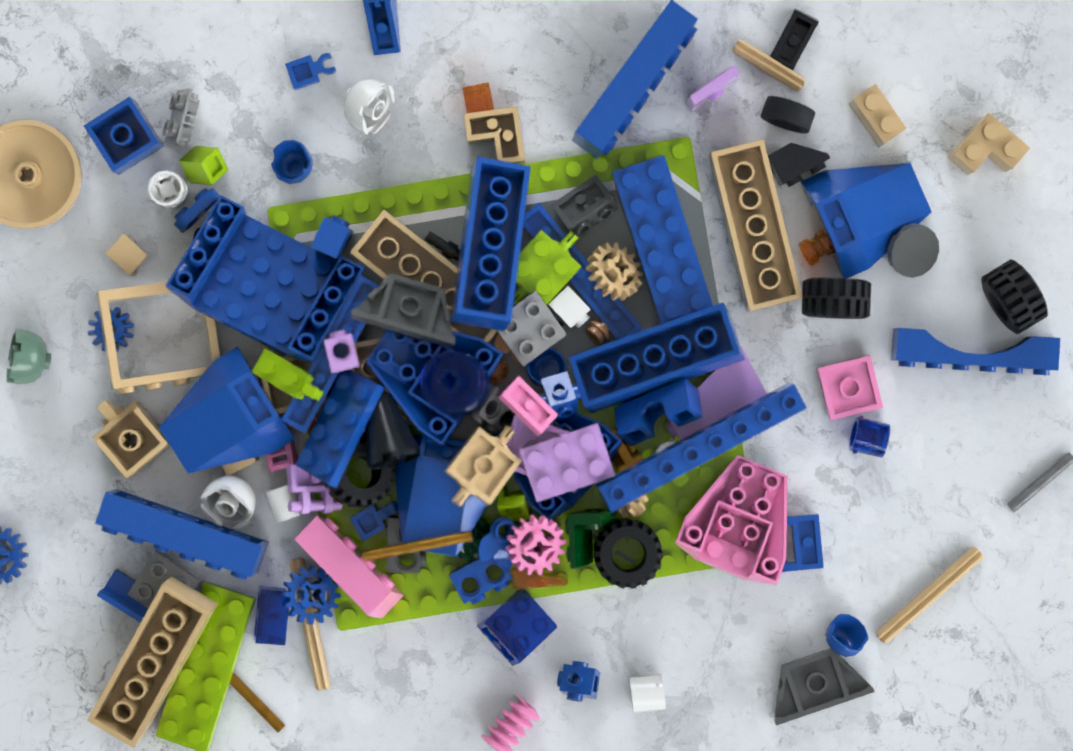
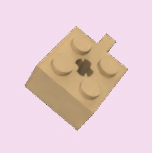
M105 400L97 407L106 419L102 421L105 427L95 434L93 439L126 479L134 477L170 446L159 429V424L139 401L133 402L126 409L122 406L116 409L109 400ZM129 435L137 436V439L135 440L137 445L129 444V441L131 440V437Z

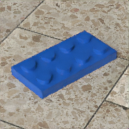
M352 370L340 372L296 466L336 488L385 387Z

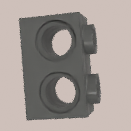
M479 377L461 404L469 410L467 415L479 424L484 421L482 427L495 435L497 431L501 433L506 425L511 427L515 414L498 398L503 391Z
M389 516L387 546L401 544L399 516ZM413 552L414 563L411 565L403 564L400 561V555L387 557V573H420L421 566H426V552Z

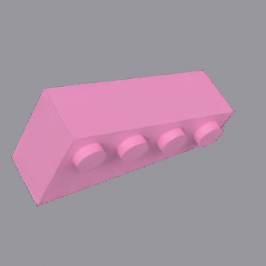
M316 516L294 540L368 616L383 618L404 594L394 586V582L387 575L382 574L375 568L376 564L372 560L364 561L363 555L356 549L358 546L348 536L343 537L337 531L339 526L331 518L327 517L324 519Z

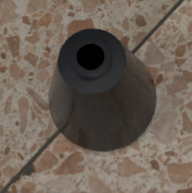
M383 390L365 427L366 464L371 470L397 466L398 462L405 460L407 463L421 456L420 448L393 396L386 394Z

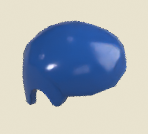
M285 140L273 149L274 160L271 166L279 180L287 184L301 183L309 176L313 166V159L308 149L302 143L296 140Z
M551 347L526 364V373L530 381L539 387H542L541 379L567 371V362L564 356Z
M849 614L837 615L828 625L825 633L829 647L835 653L844 657L856 656L868 641V633L865 626L857 618Z

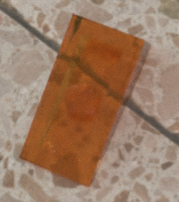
M512 567L513 587L515 590L568 584L567 577L543 572L542 575H538L534 570L531 575H528L524 570L520 571L516 567Z

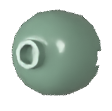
M15 329L8 356L11 369L7 368L6 381L14 384H29L40 378L44 369L49 370L51 354L46 353V344L36 333Z

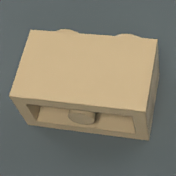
M876 84L848 103L878 147H881L907 129Z

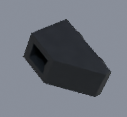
M789 143L769 154L768 158L772 174L779 186L787 184L788 187H791L802 181L801 175L810 170L813 175L826 167L824 162L829 160L830 156L822 151Z

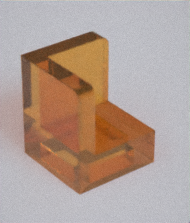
M489 82L462 88L467 113L494 110Z

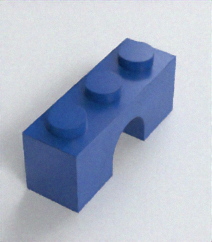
M686 378L676 380L667 386L652 390L648 394L634 400H628L614 408L617 434L630 446L655 437L654 424L662 414H665L678 427L702 418L699 391Z

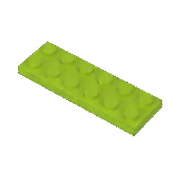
M206 581L203 582L200 593L217 602L218 605L169 691L156 733V737L196 751H209L256 601L255 597Z

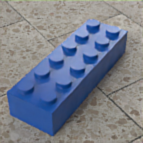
M671 0L579 125L572 141L597 160L602 154L607 157L618 140L615 137L616 134L619 132L623 135L634 118L631 115L632 112L636 111L639 113L650 96L647 93L648 90L655 91L666 74L663 71L666 67L669 70L672 68L682 52L679 49L680 46L686 48L695 36L694 34L698 29L694 26L698 18Z
M665 155L613 171L611 176L659 324L661 325L713 306Z
M478 156L471 167L451 322L505 331L511 323L531 166Z
M724 302L573 355L569 357L584 408L590 413H594L648 394L650 391L660 389L676 380L684 378L689 380L743 361L745 358L729 310Z
M118 489L105 493L95 524L101 525V530L113 535H117L118 532L127 534V539L140 544H143V541L153 543V548L166 553H169V550L179 552V557L192 562L195 559L205 561V566L218 571L221 568L231 570L232 576L245 580L247 577H252L259 572L269 541L223 525L222 527L211 521Z

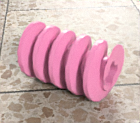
M515 694L519 700L518 703L508 702L512 711L502 710L505 719L495 718L499 727H488L492 735L490 737L484 734L481 735L497 751H512L510 745L517 746L519 744L516 736L524 738L526 733L523 728L531 729L533 727L530 719L534 721L540 719L535 708L518 694Z

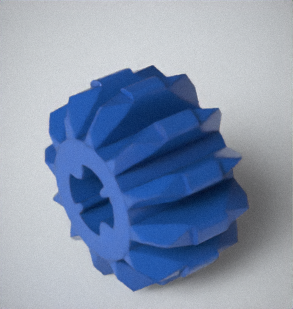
M115 307L113 312L110 309L112 324H115L113 327H116V333L113 334L116 352H118L119 344L123 347L128 346V342L124 339L125 337H134V334L127 332V329L133 328L135 325L132 322L125 323L129 319L130 314L124 313L121 315V308ZM96 311L94 315L98 321L89 320L88 324L95 326V330L88 331V335H97L92 344L97 346L102 343L101 350L105 351L99 311Z

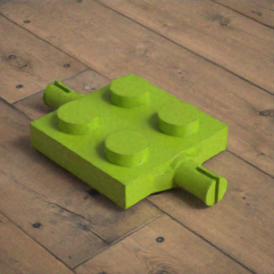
M541 230L519 255L516 278L519 288L514 294V305L536 290L547 306L582 268L568 251L579 239L572 231H569L566 237L559 243L552 240Z

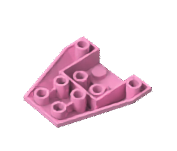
M737 455L684 518L675 544L695 560L743 580L777 585L786 561L788 476Z

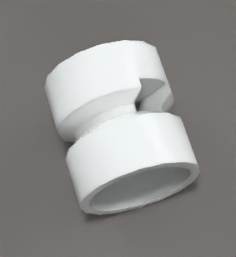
M160 171L149 181L148 191L150 197L154 202L170 209L179 208L189 198L190 190L188 183L174 172Z

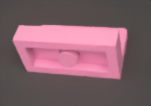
M519 376L510 382L498 397L537 436L558 416Z

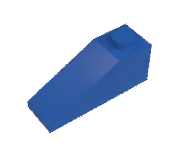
M363 0L374 55L400 52L396 0Z

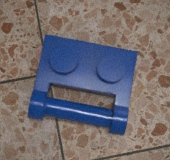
M819 514L787 516V525L792 527L795 562H787L786 557L782 572L824 568Z

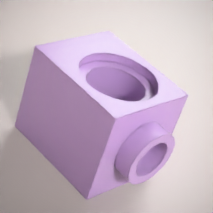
M345 330L330 333V339L324 340L331 372L334 374L359 368L360 364L353 335H346ZM340 343L347 344L349 347V354L343 359H338L334 355V348Z

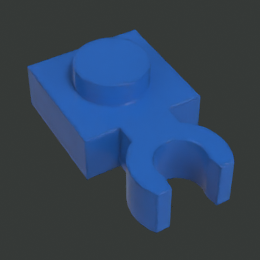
M324 53L315 62H313L312 56L309 55L286 63L285 65L294 90L296 91L319 83L318 74H334L337 71L335 67L327 69L323 65L326 60L332 58L331 54Z

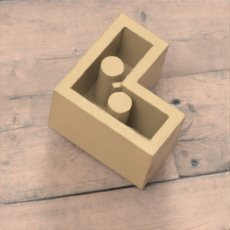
M518 106L463 114L468 145L495 141L497 160L520 165L525 164Z
M988 113L979 119L947 158L967 175L975 172L987 157L1006 172L1016 166L1030 147Z

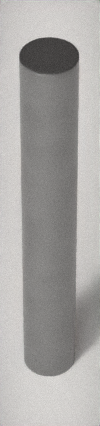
M1068 452L1008 503L1007 506L1015 513L1073 463V455Z

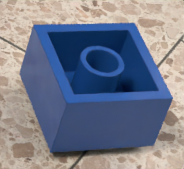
M131 97L126 98L84 125V128L112 172L118 175L165 147L138 103Z

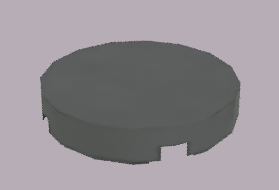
M916 223L904 225L900 228L901 231L897 235L894 234L890 239L887 248L888 262L902 276L910 278L922 276L932 268L937 260L939 241L936 234L924 225Z

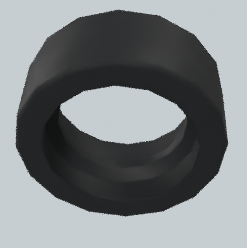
M768 96L760 117L764 121L785 130L807 134L810 131L816 112L801 103L782 97Z

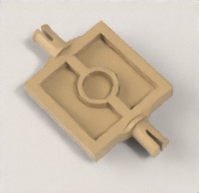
M506 425L498 438L490 436L483 429L477 427L444 472L456 480L461 487L451 500L453 503H456L455 505L461 507L469 495L476 496L484 504L490 505L521 463V460L512 454L506 445L513 434H515L513 429L510 430L511 427Z

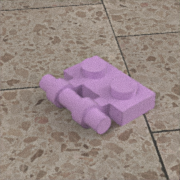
M296 465L286 466L288 493H298L299 498L298 501L288 502L289 512H298L299 514H309L310 511L332 513L333 510L342 509V504L337 502V499L333 500V497L329 494L331 489L329 487L325 488L323 481ZM310 492H321V499L311 500Z

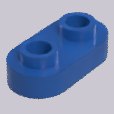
M206 188L201 190L194 198L196 202L189 209L184 207L175 215L176 222L174 226L181 233L187 231L215 205L220 194L214 188L209 191Z

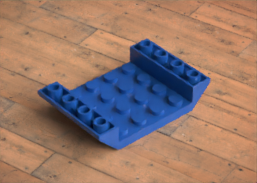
M220 195L167 282L166 288L191 308L289 358L312 362L365 268L343 256H340L338 261L306 246L247 216L243 206Z

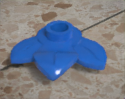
M499 517L495 519L490 525L489 533L482 537L478 546V557L481 562L493 558L494 562L504 571H509L514 564L509 560L508 557L511 554L506 550V546L512 544L508 541L507 536H514L515 534L512 526L516 525L510 518ZM501 526H505L506 531L503 535L499 534V528Z

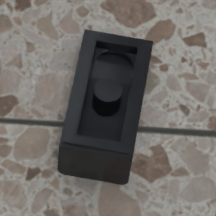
M795 8L770 57L793 70L819 20Z

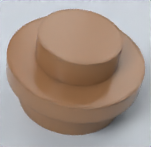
M592 320L588 324L589 327L586 329V334L596 345L601 346L603 343L607 344L611 340L609 336L610 329L605 323Z

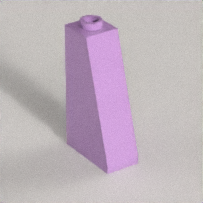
M742 346L741 349L745 360L712 371L696 387L699 391L702 418L678 427L667 417L669 422L665 425L672 438L677 436L681 440L767 394Z

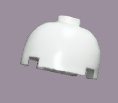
M373 79L359 81L349 88L344 95L345 117L350 125L366 135H369L368 132L372 134L377 133L385 125L391 112H386L389 102L394 104L395 101L392 86Z
M224 475L214 479L205 488L200 499L202 500L201 510L207 519L221 527L223 523L232 525L230 529L246 526L250 522L256 506V496L253 488L242 478L233 475Z

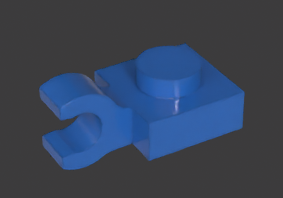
M394 500L380 510H377L375 504H372L349 519L361 539L365 541L387 528L384 519L398 512V505Z

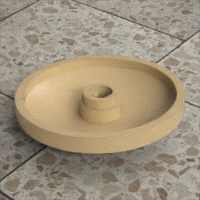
M17 120L1 125L0 222L19 229H37L55 223L72 208L80 193L82 166L75 147L63 133L43 122Z

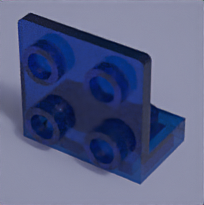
M521 587L491 616L483 619L477 627L505 659L514 666L521 663L557 628V625L530 594Z

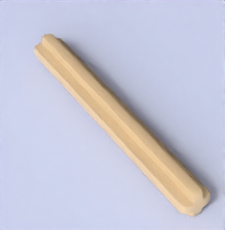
M971 547L876 631L875 634L884 644L888 643L983 559L982 553L976 547Z
M304 558L290 561L291 573L299 575V567H305L306 569ZM309 590L310 596L308 600H313L311 590ZM310 606L307 610L305 609L304 612L314 613L315 609L312 606ZM305 618L302 625L315 688L317 690H325L331 684L318 622L315 619L313 625H308Z

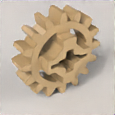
M607 242L603 246L596 248L587 259L590 265L586 267L587 271L592 272V275L588 278L589 281L596 282L594 289L601 288L603 290L602 296L605 297L610 294L613 301L618 297L623 301L638 291L637 288L642 285L639 279L643 276V273L637 270L641 264L633 261L635 254L628 255L627 247L620 250L618 243L610 246Z

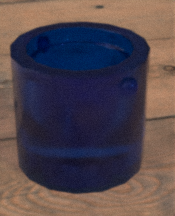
M863 416L857 417L850 435L849 451H852L853 454L858 452L882 458L889 441L890 424L864 419Z

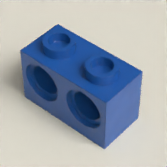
M332 215L331 220L324 217L311 248L339 259L340 256L344 255L354 233L353 230L348 228L350 223Z
M478 557L450 572L449 577L463 603L465 604L470 601L473 605L485 599L486 595L484 593L494 588L498 592L509 586L508 580L512 579L513 576L510 570L504 571L501 569L502 574L498 578H491L487 575L486 569L489 565L496 564L493 558L481 562ZM472 577L476 579L478 587L474 591L464 589L462 582L465 578Z

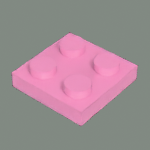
M870 355L816 368L830 421L883 408Z

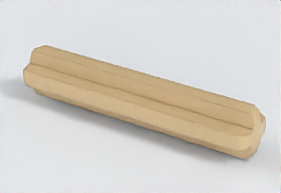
M739 39L735 44L733 53L791 89L799 92L806 82L804 77L744 40Z

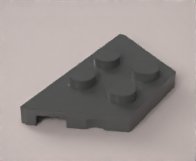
M390 273L382 281L381 285L367 296V299L361 305L352 310L350 317L354 320L449 348H453L456 341L455 336L452 334L451 318L446 307L447 300L444 289Z
M829 648L781 665L774 722L777 726L875 691L851 665Z

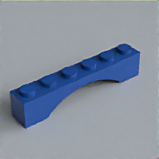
M893 328L891 361H899V366L915 367V362L926 363L925 368L942 369V364H953L952 370H969V365L979 366V371L996 372V367L1006 368V373L1023 374V369H1033V375H1050V370H1059L1060 338L1030 336L1003 351L978 355L950 348L935 339L925 329Z

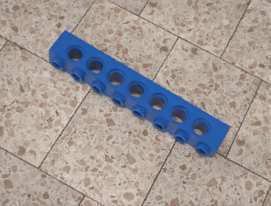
M787 383L595 486L607 509L610 512H614L807 409L795 384Z

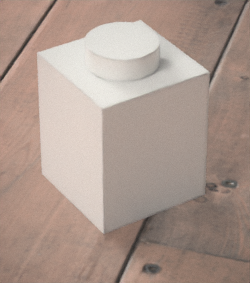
M569 286L548 304L569 328H572L574 325L579 328L590 318L586 313L591 309Z

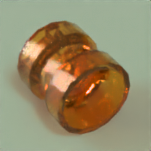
M822 229L816 232L810 240L804 239L798 243L803 256L811 266L817 264L823 256L829 257L835 253L828 235Z
M501 358L489 380L490 383H500L508 376L509 366L505 359Z

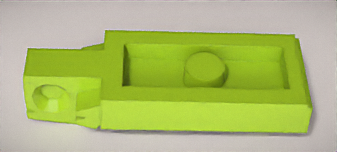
M266 348L252 370V373L297 399L302 400L307 395L319 401L324 391L311 384L314 378L310 373Z

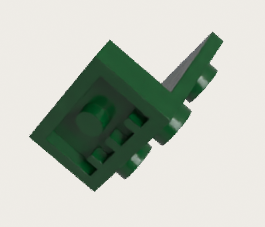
M584 509L568 514L565 529L569 535L567 560L570 562L571 569H577L593 563L592 530L608 526V522L616 520L617 510L610 512L608 509Z

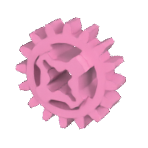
M530 515V522L520 519L521 526L519 528L512 526L515 534L514 536H507L508 541L512 544L506 546V550L511 554L508 557L512 563H516L515 566L518 570L522 571L524 569L528 575H531L535 569L538 575H542L543 568L546 567L549 571H552L551 563H560L557 556L558 554H565L560 545L566 544V540L561 537L564 532L560 527H556L557 523L554 520L550 519L548 521L544 515H541L539 520H537L534 515ZM541 529L549 531L551 535L543 534ZM521 554L529 556L531 561L522 558Z

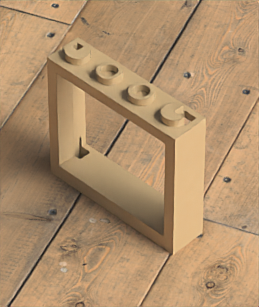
M167 282L102 290L96 293L111 390L118 389L119 394L135 392V386L146 385V390L163 388L162 382L173 381V386L190 384L189 378L201 377L209 368L203 367L122 380L120 378L109 302L174 294L166 288ZM204 315L212 364L216 359L220 358L216 325L214 319Z

